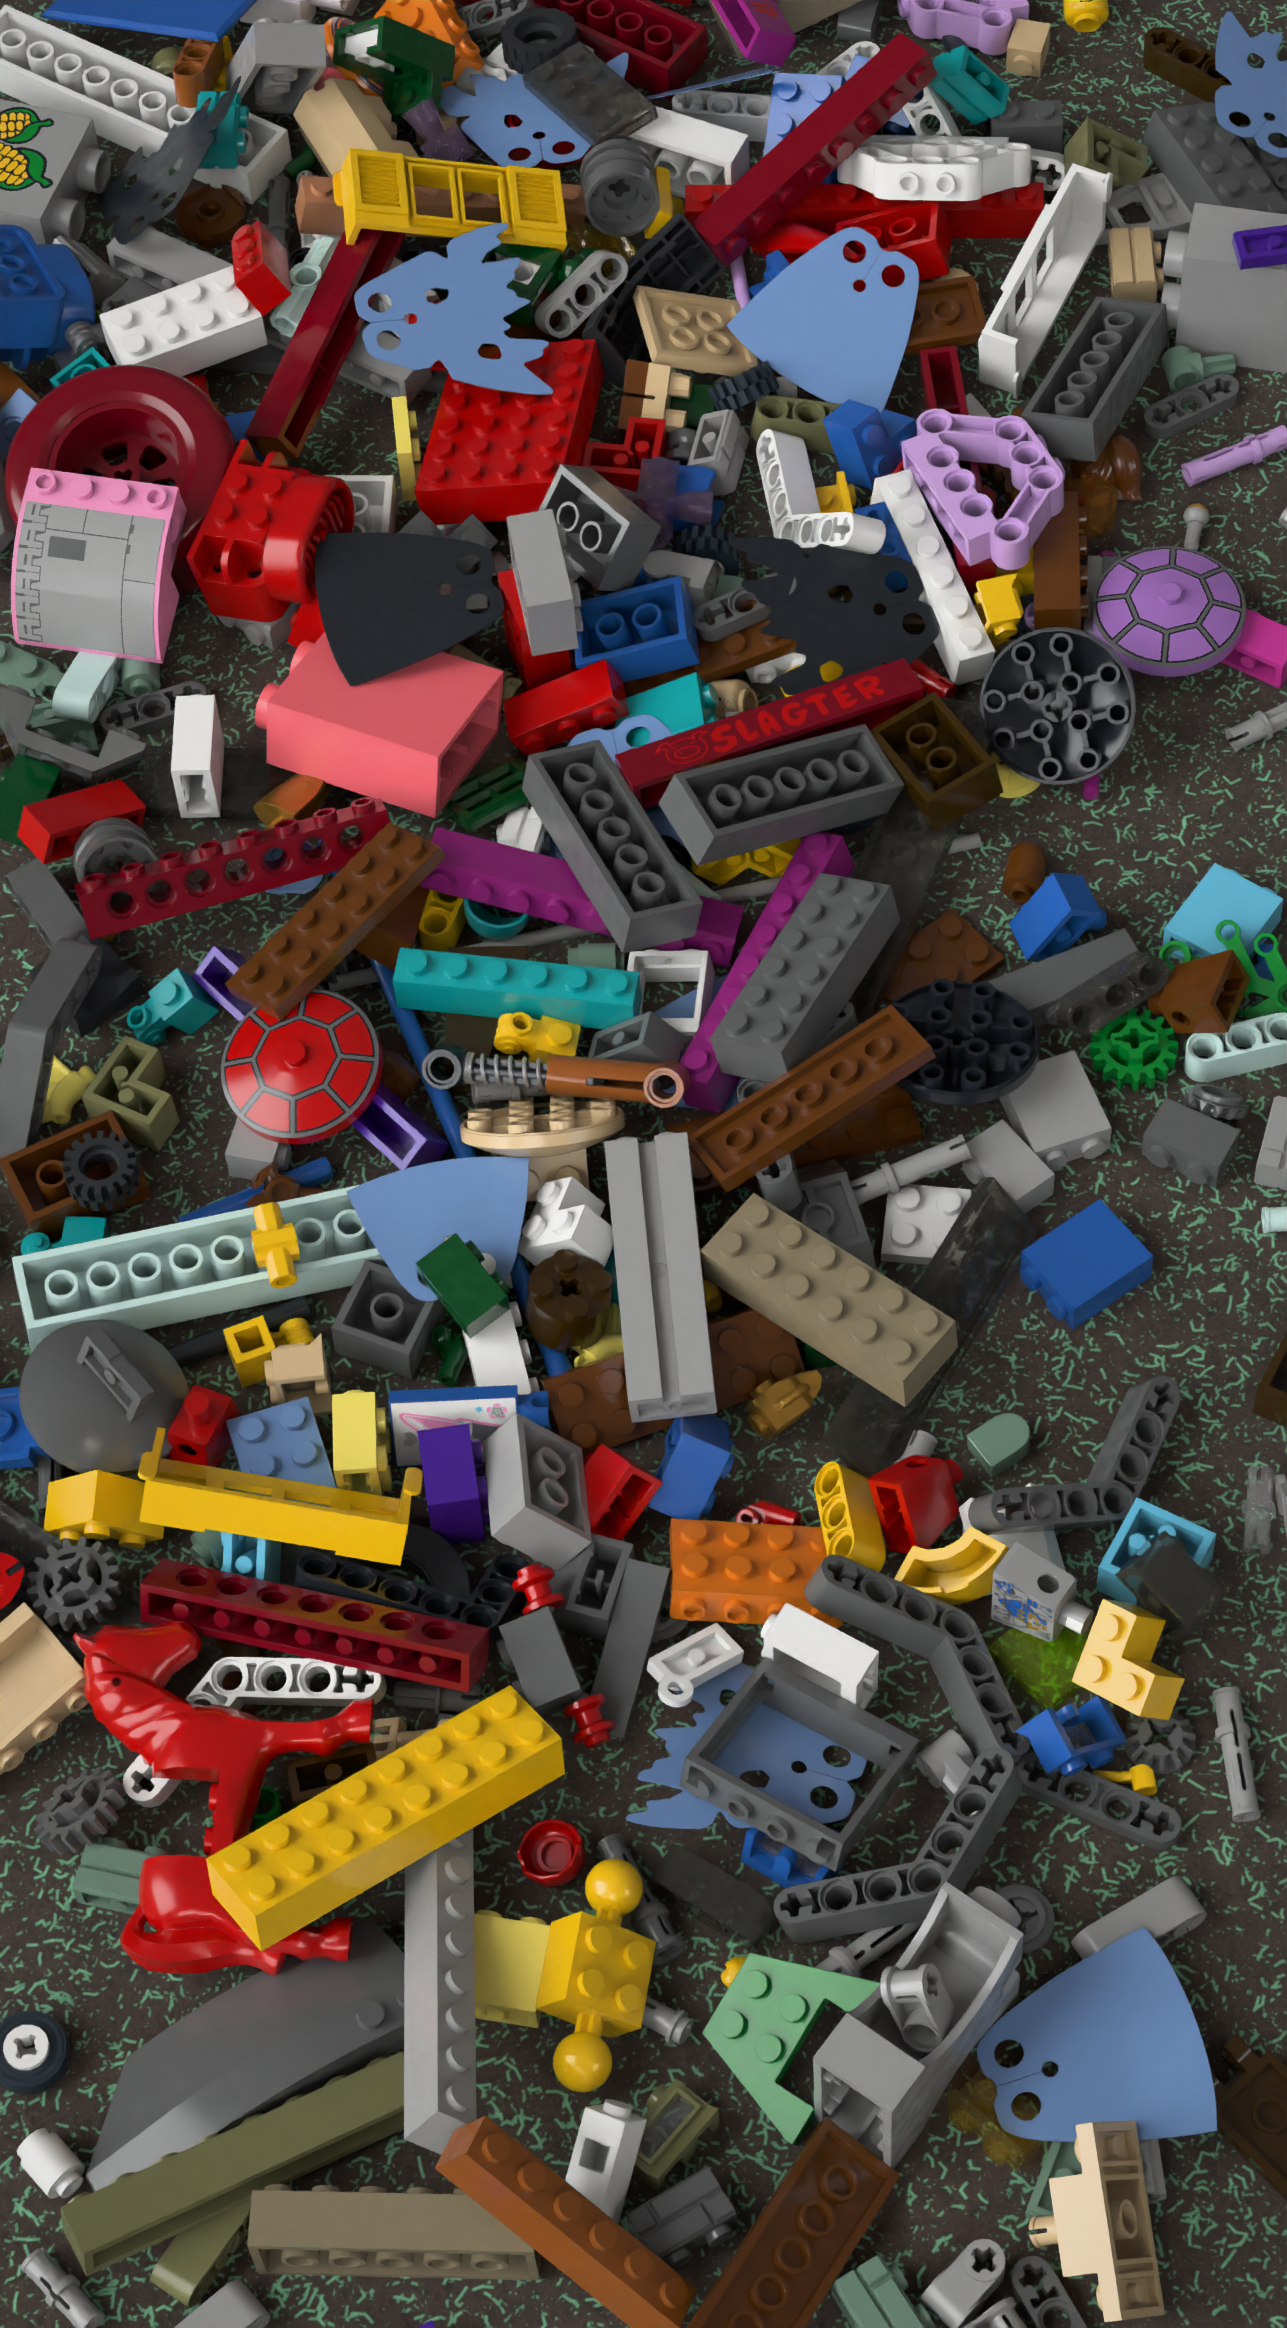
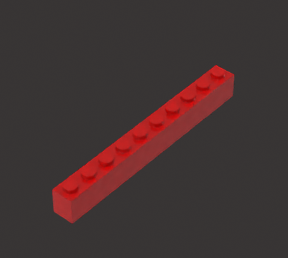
M1030 182L1026 186L1009 188L972 201H941L952 229V238H1028L1044 208V183ZM818 184L794 208L790 209L781 220L800 223L833 235L835 234L837 222L921 200L880 199L875 197L873 193L851 184ZM685 185V218L689 223H692L732 185Z

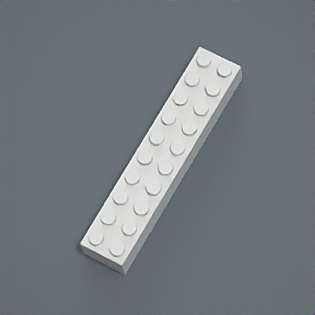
M7 5L0 10V92L32 106L93 118L96 135L134 152L141 146L143 156L147 158L153 152L160 150L174 124L177 127L180 125L185 126L196 112L197 107L186 108L177 104L174 79ZM249 113V127L242 128V132H245L246 153L239 154L236 169H220L218 166L215 169H198L193 178L205 184L210 183V186L222 189L221 184L228 185L236 189L245 202L253 204L268 188L269 180L271 178L275 180L274 176H278L284 170V166L292 160L287 129ZM182 157L175 162L172 169L179 170L182 164Z

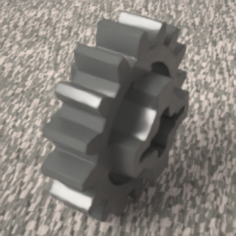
M81 1537L77 1546H72L68 1538H64L62 1549L57 1551L53 1546L49 1545L47 1551L50 1556L46 1560L39 1557L35 1558L34 1562L39 1572L28 1573L27 1578L32 1587L27 1589V1594L31 1601L34 1602L32 1606L38 1616L44 1615L49 1626L53 1627L60 1620L64 1631H69L73 1622H78L82 1630H86L88 1619L93 1617L101 1623L104 1621L101 1614L104 1608L115 1610L116 1606L111 1596L122 1595L123 1590L117 1581L123 1579V1574L117 1565L118 1562L111 1551L106 1552L101 1542L97 1541L90 1548L86 1537ZM99 1569H101L102 1572V1580L100 1586L96 1584V1582L100 1578V1575L98 1573ZM52 1582L54 1586L50 1590L52 1597L49 1599V1584Z
M97 1767L92 1774L88 1769H85L79 1779L75 1780L72 1776L69 1777L67 1785L62 1783L53 1790L52 1795L54 1798L52 1800L42 1803L46 1810L36 1815L35 1820L39 1824L34 1828V1831L51 1853L56 1851L59 1855H63L68 1849L72 1853H76L82 1843L86 1842L88 1846L92 1845L94 1837L98 1839L108 1832L109 1827L107 1824L109 1822L118 1820L119 1816L115 1811L125 1806L126 1802L122 1797L126 1792L121 1782L109 1769L104 1771L101 1767Z

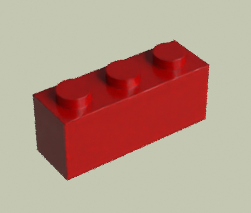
M260 220L251 226L249 224L242 226L234 234L231 241L234 283L261 315L264 316L292 294L287 251Z
M606 659L503 701L509 739L525 756L543 752L553 745L566 740H572L574 736L581 732L612 724L615 720L629 715L622 677Z
M121 779L25 805L17 836L44 865L73 856L74 844L80 834L95 821L111 817L128 819L142 827L146 806Z

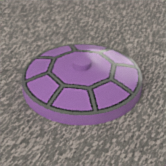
M1175 546L1145 548L1117 560L1099 578L1093 591L1091 603V622L1095 635L1109 644L1123 659L1127 667L1145 674L1163 677L1195 674L1221 662L1238 644L1244 630L1246 601L1243 590L1235 576L1223 564L1199 551Z

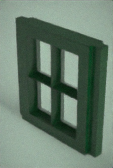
M512 755L463 781L441 810V813L467 831L472 832L528 802L529 800L522 790L527 764Z

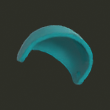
M464 898V912L468 924L476 933L489 940L501 941L516 936L525 928L531 916L524 913L523 916L516 918L499 917L485 910L477 901Z

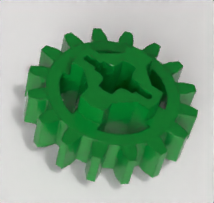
M1130 1007L1127 1016H1122L1118 1010L1113 1011L1112 1021L1105 1018L1100 1019L1099 1029H1093L1089 1057L1093 1058L1092 1068L1094 1071L1103 1070L1102 1081L1107 1082L1114 1078L1117 1080L1116 1089L1121 1090L1125 1083H1130L1133 1092H1138L1139 1083H1145L1147 1087L1152 1089L1154 1088L1155 1077L1163 1081L1167 1080L1168 1069H1175L1178 1041H1174L1175 1031L1172 1028L1164 1029V1017L1161 1016L1153 1021L1150 1019L1151 1010L1146 1009L1142 1016L1136 1015L1134 1007Z

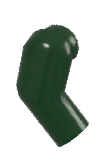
M306 142L304 150L284 167L296 180L299 173L309 170L320 162Z
M439 1325L433 1329L430 1335L431 1342L444 1361L437 1380L445 1386L455 1387L468 1359L467 1347L455 1330H451L447 1325Z

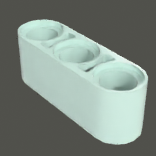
M79 652L55 690L52 702L53 714L63 718L93 723L122 678L121 658Z
M1274 1013L1232 1023L1229 1032L1192 1034L1186 1044L1185 1073L1194 1081L1210 1082L1287 1063V1013ZM1198 1056H1205V1057H1208V1058H1207V1059H1203V1058H1199Z

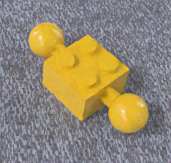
M606 1859L599 1862L591 1869L586 1878V1898L591 1907L596 1911V1916L580 1911L552 1921L535 2009L575 2024L574 2033L565 2037L558 2044L553 2056V2068L556 2077L562 2085L575 2092L593 2091L603 2085L610 2075L612 2055L608 2045L601 2039V2035L613 2038L641 2029L656 1941L621 1927L622 1916L629 1914L637 1907L643 1894V1882L638 1870L632 1864L622 1859Z

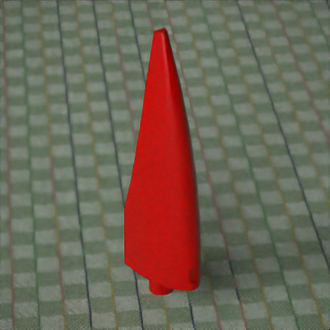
M780 219L769 231L751 245V250L753 253L762 256L765 260L767 254L779 250L788 263L791 264L831 235L813 227ZM844 245V258L851 263L860 262L861 258L847 245Z

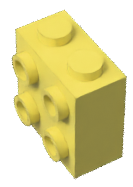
M349 1390L344 1394H333V1471L337 1488L384 1496V1491H392L391 1467L388 1465L387 1454L391 1453L390 1429L387 1427L386 1408H378L375 1392Z
M478 1910L476 1914L474 1913L475 2018L533 2028L539 2027L542 2011L535 2009L551 1925H547L545 1921L535 1917H523L519 1921L503 1918L499 1913L490 1910Z

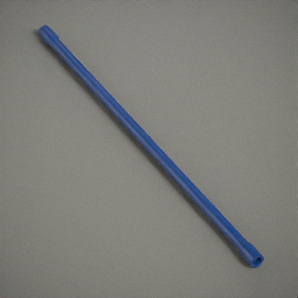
M340 870L330 872V874L334 877ZM369 958L456 1159L478 1157L473 1146L461 1141L460 1125L463 1122L449 1090L434 1088L423 1077L422 1063L427 1054L431 1052V1049L414 1010L397 1007L392 981L395 971ZM517 1252L510 1276L514 1293L525 1316L530 1275L521 1254ZM535 1339L544 1359V1367L548 1376L573 1369L568 1356L563 1351L548 1348Z

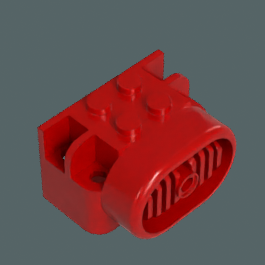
M241 439L186 556L212 615L257 622H273L285 614L291 602L307 605L313 604L315 597L309 591L308 586L315 581L316 544H319L320 539L324 541L327 533L353 532L355 507L352 492L348 484L341 478L311 474L303 468L289 467L285 457L280 452L271 451L263 463L258 462L249 440ZM221 566L222 572L216 573L215 570Z

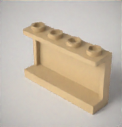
M25 1602L0 1623V1775L16 1768L23 1761L24 1754L38 1742L50 1738L56 1732L61 1721L70 1713L81 1710L89 1703L84 1693L86 1681L84 1668L43 1619Z

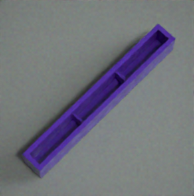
M213 946L192 975V979L240 1022L255 1007L232 995L225 983L247 960L238 952ZM381 1082L369 1106L351 1124L400 1170L437 1162L450 1146Z

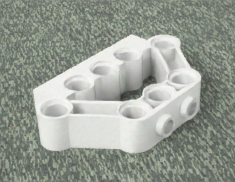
M872 135L848 159L844 160L837 167L838 182L851 184L871 192L880 199L972 201L1009 188L1029 185L1031 146L1024 143L1009 142V137Z

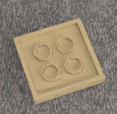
M637 285L633 294V300L652 363L667 365L672 368L693 370L701 374L727 375L731 378L758 365L756 356L726 326L741 310L738 301Z

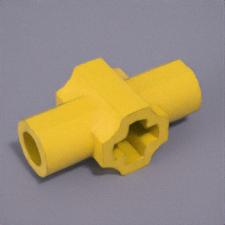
M278 1203L260 1204L253 1210L257 1230L251 1231L258 1268H267L270 1284L273 1288L290 1287L298 1280L294 1261L300 1260L295 1228L292 1222L284 1224L281 1208Z

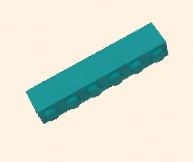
M401 947L392 980L398 1008L499 1018L503 1014L524 1012L537 1020H540L542 1015L575 1023L581 1025V1027L606 1029L638 1016L642 1002L639 972Z

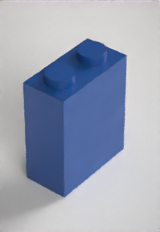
M1099 1199L1022 1250L1019 1273L1024 1284L1031 1291L1037 1290L1046 1300V1305L1051 1314L1058 1320L1063 1319L1073 1330L1149 1279L1152 1272L1153 1255L1105 1203Z

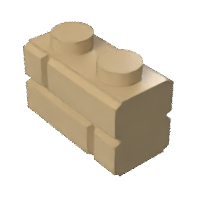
M1134 227L1132 230H1129V228H1112L1109 231L1108 239L1112 298L1156 303L1157 291L1164 288L1163 268H1156V264L1161 263L1160 241L1154 242L1153 230L1150 227Z

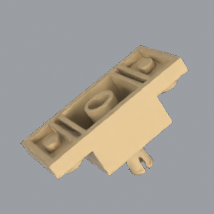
M1136 2120L1090 2122L1075 2125L1077 2137L1074 2147L1076 2157L1081 2163L1082 2174L1049 2179L1054 2215L1032 2217L1029 2221V2230L1047 2228V2232L1030 2235V2239L1034 2246L1038 2248L1058 2244L1063 2277L1089 2274L1098 2275L1099 2284L1096 2290L1098 2305L1103 2311L1104 2322L1165 2315Z

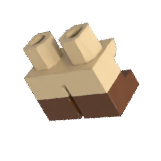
M627 359L623 386L625 396H622L617 427L621 435H626L629 416L666 419L667 433L674 429L686 428L688 413L686 411L670 409L671 397L690 399L693 384L692 378L675 373L671 366Z

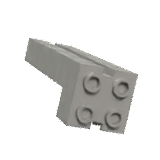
M663 1132L654 1136V1142L638 1143V1139L634 1137H621L617 1140L604 1141L627 1396L631 1421L634 1423L717 1413L687 1132Z

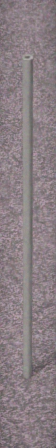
M977 832L853 860L855 868L850 876L982 847L981 838ZM782 876L713 892L719 894L721 901L726 903L773 894ZM564 924L519 934L507 940H492L465 947L528 946V948L595 934L596 932ZM373 967L348 972L347 975H336L338 983L334 985L328 981L331 992L376 983L379 980Z

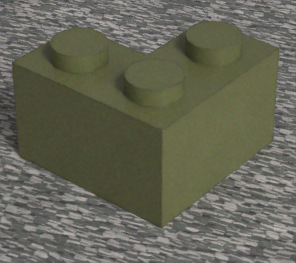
M1087 117L1064 147L1065 177L1074 163L1106 175L1108 172L1112 173V192L1125 185H1136L1148 170V146Z
M124 1035L81 1096L89 1119L112 1110L127 1139L157 1152L160 1151L180 1122L172 1095L159 1089L167 1078L159 1049Z

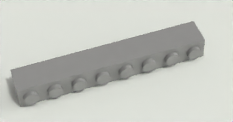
M473 1828L405 1867L404 2139L442 2155L455 2129L476 2120Z

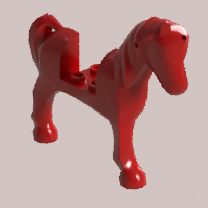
M175 1620L146 1628L106 1625L93 1636L77 1632L73 1635L78 1647L86 1655L84 1658V1675L86 1679L84 1693L86 1700L92 1706L96 1720L104 1724L108 1731L130 1751L140 1754L146 1765L152 1766V1778L219 1782V1784L211 1783L209 1792V1811H213L212 1820L214 1827H206L204 1854L208 1855V1857L249 1834L250 1825L259 1802L265 1772L276 1756L286 1752L297 1751L314 1753L322 1757L332 1756L348 1741L357 1743L371 1742L374 1723V1699L353 1700L337 1715L326 1719L281 1721L259 1718L222 1705L203 1706L195 1704L165 1690L164 1687L172 1675L194 1660L202 1646L200 1636L187 1622ZM161 1855L150 1857L143 1861L139 1876V1904L120 1936L122 1949L135 1963L152 1972L201 1974L224 1967L248 1965L259 1968L270 1975H277L281 1972L287 1954L296 1956L303 1961L314 1958H328L333 1961L349 1962L353 1938V1917H336L318 1927L306 1925L261 1952L212 1894L206 1861L208 1857ZM146 1921L156 1932H145L144 1925Z

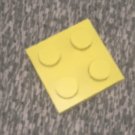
M406 396L391 397L403 500H417L414 490L422 463H414L415 461H421L419 435L411 436V433H418L416 411H408Z

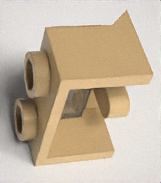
M320 1334L309 1345L308 1343L282 1345L278 1346V1349H271L272 1360L264 1361L266 1383L270 1388L272 1406L308 1396L314 1416L332 1414L330 1372L322 1335Z

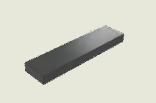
M628 1558L590 1694V1696L595 1694L604 1695L606 1701L600 1706V1712L604 1720H613L616 1728L609 1732L610 1736L626 1740L672 1572L670 1568Z

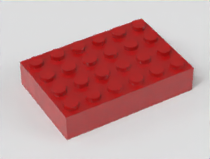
M571 339L569 341L549 342L548 346L543 349L542 357L524 363L526 368L553 389V393L549 395L523 394L480 387L454 380L448 372L414 490L420 511L422 510L435 525L461 524L471 514L480 522L507 521L506 517L538 511L560 464L582 467L586 443L589 440L605 376L596 339ZM498 346L480 347L478 349V354L483 358L499 359L502 356Z

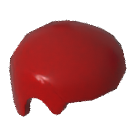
M557 1819L540 1821L525 1832L519 1849L516 1852L522 1872L531 1881L548 1888L566 1885L576 1878L584 1866L586 1856L585 1844L579 1831L572 1824Z

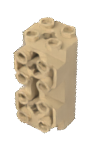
M329 78L323 82L325 87L319 91H316L314 87L306 91L293 114L300 127L299 130L328 177H333L334 173L340 172L349 148L403 153V156L419 157L410 142L395 140L397 126L395 122L391 121L392 115L381 98L363 95L354 81Z

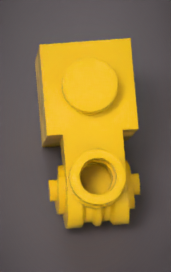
M524 1012L503 1014L498 1019L494 1046L505 1054H518L523 1050L529 1054L528 1061H536L537 1058H540L541 1062H548L551 1054L575 1056L581 1025L542 1015L541 1019L537 1020Z
M263 1315L223 1329L228 1352L242 1388L266 1380L264 1361L272 1360L271 1349H278V1346L299 1343H308L309 1345L315 1340L306 1319L294 1318L287 1320L280 1326V1332L275 1333L269 1332Z

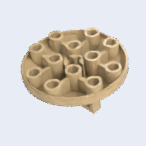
M553 1095L549 1097L550 1102L534 1104L533 1098L526 1097L520 1098L519 1102L509 1100V1107L470 1110L468 1111V1119L460 1125L461 1141L475 1148L503 1155L504 1157L529 1158L526 1201H537V1194L545 1182L571 1176L590 1191L586 1148L602 1142L625 1127L624 1111L620 1107L615 1106V1100L594 1099L586 1102L574 1101V1097ZM550 1107L549 1114L535 1115L534 1108Z

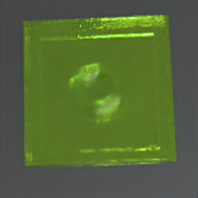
M1064 1626L1055 1641L1047 1642L1011 1628L989 1646V1653L1044 1710L1051 1707L1055 1709L1082 1687L1072 1682V1678L1090 1630L1088 1629L1081 1635Z

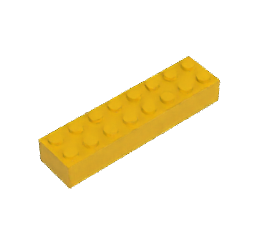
M509 1685L208 1857L206 1861L212 1894L262 1952L564 1775L562 1738Z

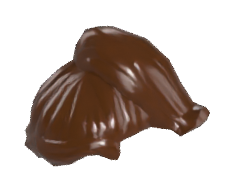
M1120 434L1112 436L1096 462H1078L1075 459H1070L1072 476L1077 480L1086 482L1093 491L1099 485L1117 488L1122 493L1123 499L1132 501L1141 499L1143 465L1141 455L1130 439Z

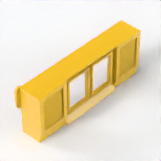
M349 148L340 172L334 173L332 178L334 201L337 206L343 207L347 245L354 246L361 228L456 238L475 229L497 224L495 222L466 220L463 191L499 195L502 223H507L509 226L497 236L502 243L548 247L560 251L562 254L567 246V229L559 170L513 165L501 167L403 156V153ZM414 186L449 189L453 218L418 215L416 213Z
M157 1427L152 1452L142 1454L138 1477L146 1480L139 1522L204 1533L205 1529L321 1548L336 1551L335 1555L398 1566L401 1565L408 1530L411 1496L419 1495L422 1488L423 1472L415 1467L405 1470L401 1496L398 1499L163 1459L161 1454L166 1429ZM224 1488L234 1489V1490H240V1491H246V1492L257 1493V1494H263V1495H269V1496H271V1497L262 1496V1495H256V1494H250V1493H244V1492H238V1491H233V1490H227V1489H224ZM284 1498L293 1499V1500H298V1501H304V1502H310V1503H316V1504H322V1505H328V1506H331V1507H326V1506H321V1505H315V1504H309V1503H303V1502H297V1501H291V1500H285Z

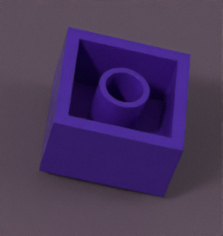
M469 1423L417 1431L431 1530L442 1536L451 1545L485 1540L483 1524L490 1523L480 1439L471 1440Z

